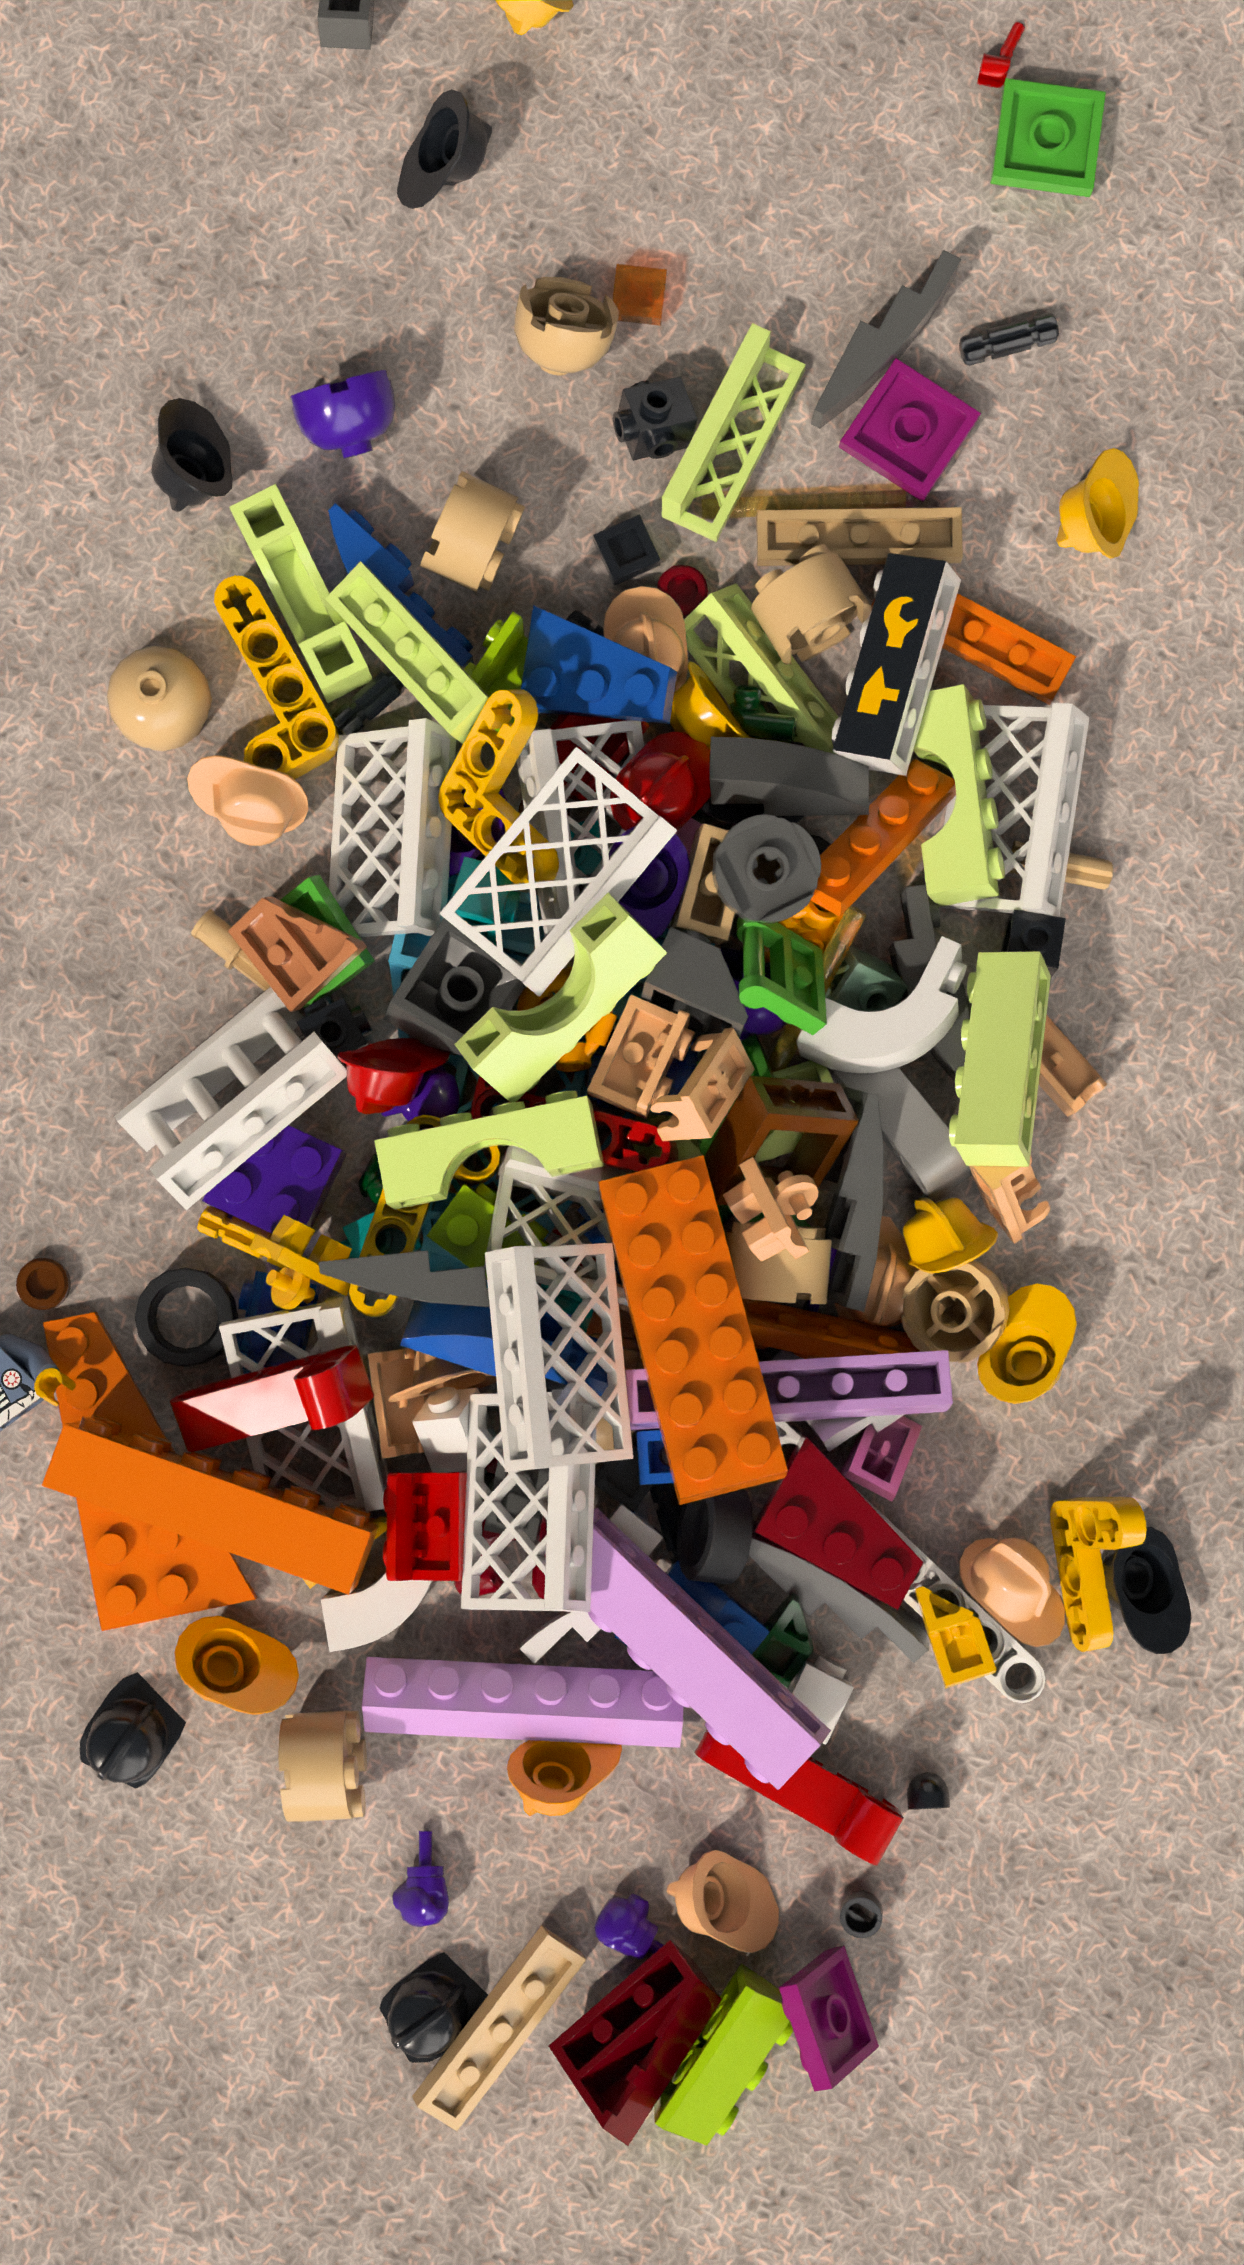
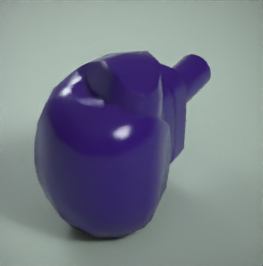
M442 1065L424 1072L416 1096L411 1104L395 1106L392 1110L381 1114L387 1117L402 1113L408 1121L421 1115L443 1118L457 1114L460 1094L456 1078L446 1072Z
M419 1831V1867H407L408 1878L406 1882L400 1885L392 1895L393 1904L397 1910H400L402 1919L409 1925L416 1927L438 1924L448 1913L449 1896L445 1878L443 1877L444 1866H432V1831Z
M632 1893L627 1899L620 1897L610 1898L598 1915L594 1927L596 1937L602 1944L627 1956L632 1955L640 1960L645 1957L648 1951L654 1954L664 1946L654 1939L658 1932V1926L647 1919L649 1903L639 1895Z

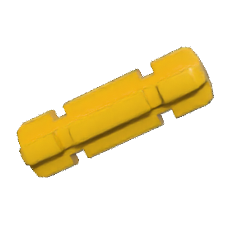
M207 1206L204 1209L197 1225L199 1232L216 1239L220 1236L223 1238L222 1242L257 1258L264 1256L249 1247L256 1234L269 1240L272 1233L233 1216L230 1219L227 1217L228 1213L215 1207ZM270 1258L267 1259V1262L275 1266H278L280 1268L285 1267L284 1265Z

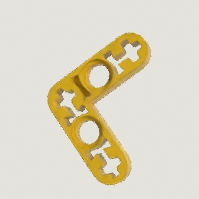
M523 689L498 690L492 693L444 778L438 793V803L441 812L485 856L496 845L491 833V825L496 816L504 823L506 832L520 815L499 794V791L531 736L538 720L536 701L529 692ZM509 704H513L511 711L508 709ZM513 716L515 718L514 723H509ZM486 742L492 746L495 753V762L490 770H487L481 761V749ZM462 789L466 790L464 795L461 793ZM466 802V803L469 804L471 807H466V808H464L463 805H464V803ZM529 823L531 844L548 843L549 841ZM524 829L509 846L525 845ZM555 848L532 850L534 855L533 867L536 869L534 873L535 882L554 880L559 870V858ZM519 851L516 854H513L514 852L503 853L495 862V866L514 884L529 883L526 851Z
M1075 1497L1056 1501L1051 1506L1050 1523L1070 1638L1077 1650L1081 1652L1109 1647L1113 1641V1623L1100 1549L1117 1550L1143 1544L1147 1531L1144 1512L1140 1504L1131 1497Z

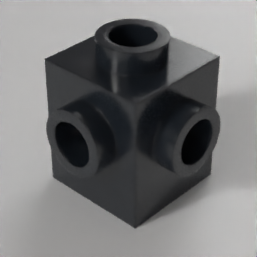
M681 376L657 382L641 381L635 383L630 388L623 389L618 411L613 414V426L619 442H626L633 461L647 457L660 459L671 455L675 451L687 449L698 420Z
M332 996L322 998L304 1009L306 1017L297 1021L302 1035L298 1037L302 1041L315 1032L336 1058L340 1052L353 1051L369 1045L366 1036L374 1033L360 1005L350 1009L344 998L334 1002ZM333 1023L339 1025L341 1028L340 1037L334 1042L325 1041L322 1036L323 1029ZM341 1062V1064H342V1065L345 1067V1069L347 1070L346 1064L343 1063V1062Z

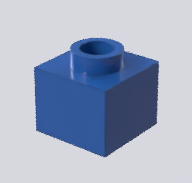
M660 1430L636 1431L640 1485L674 1483L670 1467L662 1459V1452L665 1447Z

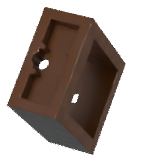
M749 1076L704 1156L716 1204L728 1205L723 1194L746 1179L739 1165L751 1157L755 1158L770 1130L804 1132L784 1167L759 1166L764 1177L771 1178L777 1186L779 1184V1174L784 1171H791L794 1176L808 1175L814 1180L817 1188H819L859 1122L842 1086L838 1083Z

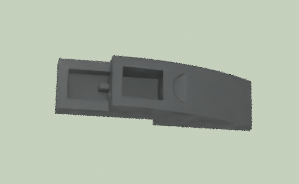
M926 884L906 887L900 894L908 940L895 941L888 948L893 969L908 986L903 993V1001L918 985L936 949L933 928L940 927V913L938 904L931 898H928ZM964 983L960 984L955 994L947 991L946 994L958 999L959 1015L947 1034L929 1050L944 1071L954 1081L957 1068L964 1066L966 1050L962 1047L961 1028L963 1020L970 1019L972 1006L968 996H966Z

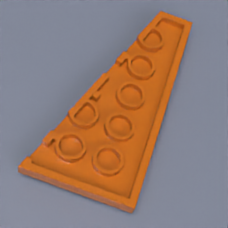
M97 1312L43 1322L49 1356L57 1365L59 1371L75 1381L76 1384L73 1391L62 1384L56 1388L62 1426L66 1423L81 1421L83 1416L91 1418L92 1415H97L122 1424L120 1434L132 1437L133 1434L141 1436L142 1432L169 1441ZM171 1445L169 1451L176 1453L173 1446ZM76 1498L101 1631L237 1604L258 1598L232 1553Z

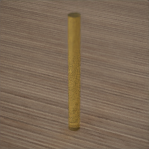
M905 489L740 497L729 518L756 517L757 510L905 508ZM717 498L701 499L702 519H715L720 509Z
M850 906L844 912L822 955L825 994L867 916L864 911L857 907ZM786 1024L768 1059L772 1072L788 1068L798 1048L796 1041L802 1031L799 1027L793 1024Z

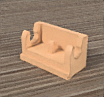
M1046 1014L1039 1085L1068 1117L1080 1110L1093 1095L1106 1087L1107 1083Z
M725 1028L722 1033L705 1034L697 1037L691 1049L699 1052L702 1050L707 1051L678 1095L660 1096L651 1106L650 1110L652 1112L661 1113L662 1111H669L673 1113L668 1121L662 1122L657 1128L662 1141L712 1138L749 1076L755 1070L734 1028Z
M1031 1155L1029 1167L969 1166L985 1207L1014 1244L1023 1239L1022 1233L1046 1218L1051 1209L1048 1201L1038 1203L1032 1210L1027 1211L1020 1208L1024 1200L1032 1198L1041 1189L1040 1183L1036 1179L1031 1167Z
M404 1348L368 1354L372 1389L375 1395L374 1404L382 1459L424 1452L412 1421L429 1395L396 1402L388 1401L392 1395L413 1387L414 1358L416 1355V1350Z

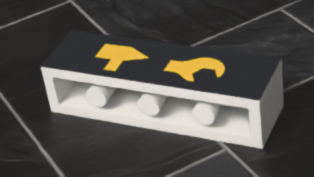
M888 553L884 569L880 570L875 578L873 589L875 601L870 619H866L861 627V650L857 665L850 670L846 680L847 700L843 714L836 719L833 726L832 750L837 755L869 766L870 770L906 776L961 579L946 561Z

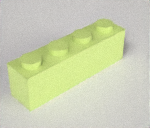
M1040 951L978 952L976 972H970L968 975L967 995L969 1002L972 1003L970 1019L963 1020L961 1028L962 1047L966 1050L964 1066L957 1068L955 1076L956 1094L960 1098L958 1115L951 1116L949 1124L950 1143L953 1147L957 1148L966 1166L1029 1167L1051 979L1050 972Z

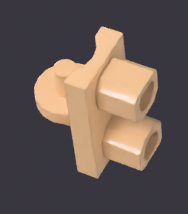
M753 1157L740 1164L739 1166L746 1179L723 1194L734 1216L742 1225L763 1212L765 1216L763 1219L742 1231V1235L750 1250L761 1262L785 1248L795 1259L808 1253L809 1249L791 1215H796L799 1220H805L811 1216L812 1210L810 1207L817 1200L819 1193L814 1180L808 1175L794 1176L791 1171H784L779 1174V1184L776 1186L771 1178L764 1177L757 1161Z

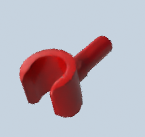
M1019 22L1013 24L1000 49L999 56L983 54L977 84L994 88H1001L1004 85L1013 51L1025 30L1023 24Z

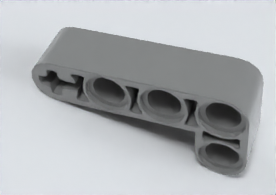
M827 1067L831 1077L842 1086L843 1090L846 1086L878 1095L882 1139L899 1159L907 1179L913 1178L923 1191L922 1198H929L935 1203L972 1175L970 1167L966 1166L957 1148L953 1147L950 1143L949 1128L899 1067L875 1073H850Z

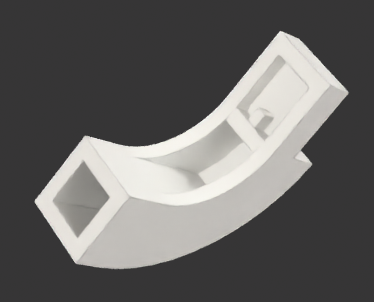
M942 936L914 991L904 1001L889 1009L876 1012L858 1011L825 998L827 1025L813 1036L804 1030L801 1031L796 1041L800 1056L838 1071L875 1073L901 1067L927 1053L947 1034L959 1015L958 999L946 993L947 991L952 994L956 993L966 972L967 965L961 963V944Z
M385 1573L375 1583L353 1590L349 1595L342 1592L325 1595L321 1599L329 1652L366 1645L392 1632L417 1608L429 1590L432 1581H388Z

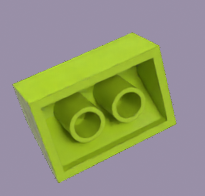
M742 1963L721 1993L720 1997L722 2000L654 2105V2119L657 2126L665 2131L708 2146L715 2133L723 2136L729 2130L739 2111L735 2103L744 2089L747 2088L753 2091L757 2087L769 2065L764 2059L775 2043L783 2046L793 2033L791 2022L783 2011L782 1996L779 1988Z

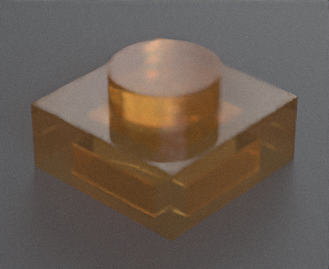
M616 264L612 300L619 310L618 321L661 326L667 269Z

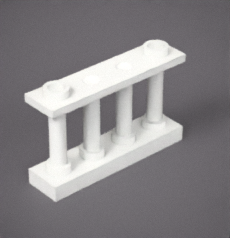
M271 987L114 1116L117 1122L146 1152L155 1145L158 1146L164 1157L154 1164L150 1170L161 1185L186 1210L347 1077L345 1067L315 1032L303 1041L293 1030L298 1027L297 1021L304 1017L298 1010L290 1012ZM278 1044L286 1055L261 1075L253 1063ZM237 1077L246 1089L221 1109L213 1097ZM197 1111L205 1123L180 1142L173 1130Z

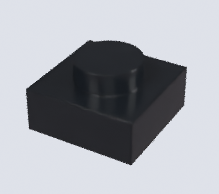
M640 514L593 535L595 546L614 586L654 569L661 564L660 557Z
M632 1446L633 1459L604 1462L595 1475V1485L618 1502L623 1503L632 1512H635L654 1484L640 1485L638 1450Z

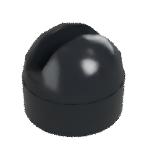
M930 1772L915 1776L907 1789L908 1810L950 1808L949 1790L945 1781L939 1775Z
M865 1890L855 1891L844 1899L841 1905L840 1922L848 1934L857 1938H867L874 1935L880 1929L883 1909L880 1901L873 1893ZM858 1903L875 1915L873 1918H870L863 1911L852 1905Z

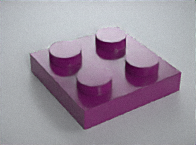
M895 358L840 440L839 448L924 502L979 420L981 413Z
M844 1945L823 1951L779 1987L783 2011L791 2022L800 2048V2060L803 2068L808 2072L814 2092L833 2089L879 2047Z

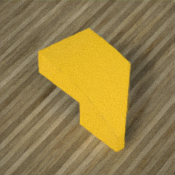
M923 1586L915 1588L920 1611L945 1689L996 1673L997 1669L980 1619L973 1616L974 1613L939 1597Z

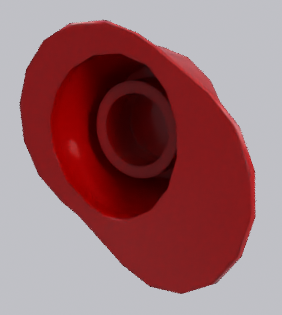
M670 732L660 734L649 741L623 767L616 780L678 831L711 796L710 749L705 743L694 740L685 733ZM610 792V798H619L615 793ZM626 803L610 804L613 817L624 831L635 827L643 818Z
M396 1038L375 1042L357 1050L340 1052L337 1058L346 1064L347 1088L349 1093L356 1099L357 1111L362 1114L387 1112L395 1106L411 1104L416 1096L424 1072L447 1062L450 1052L428 1047L414 1038Z

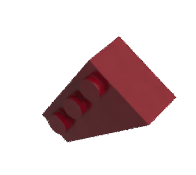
M802 1434L786 1464L788 1469L786 1477L777 1480L753 1525L754 1531L898 1610L923 1561L819 1449Z
M669 1940L549 2044L548 2047L602 2129L629 2146L722 1998L695 1961Z

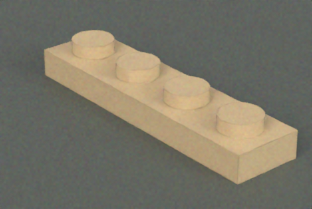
M962 507L757 510V566H795L801 563L800 558L808 550L820 544H826L830 552L838 553L845 565L885 564L888 553L943 560L947 563H961L963 558Z
M541 1925L413 2094L412 2098L417 2107L458 2131L585 1963L586 1958L581 1951Z

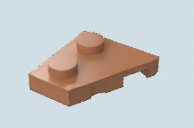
M272 896L261 898L228 930L290 1012L300 1010L367 948L362 940Z

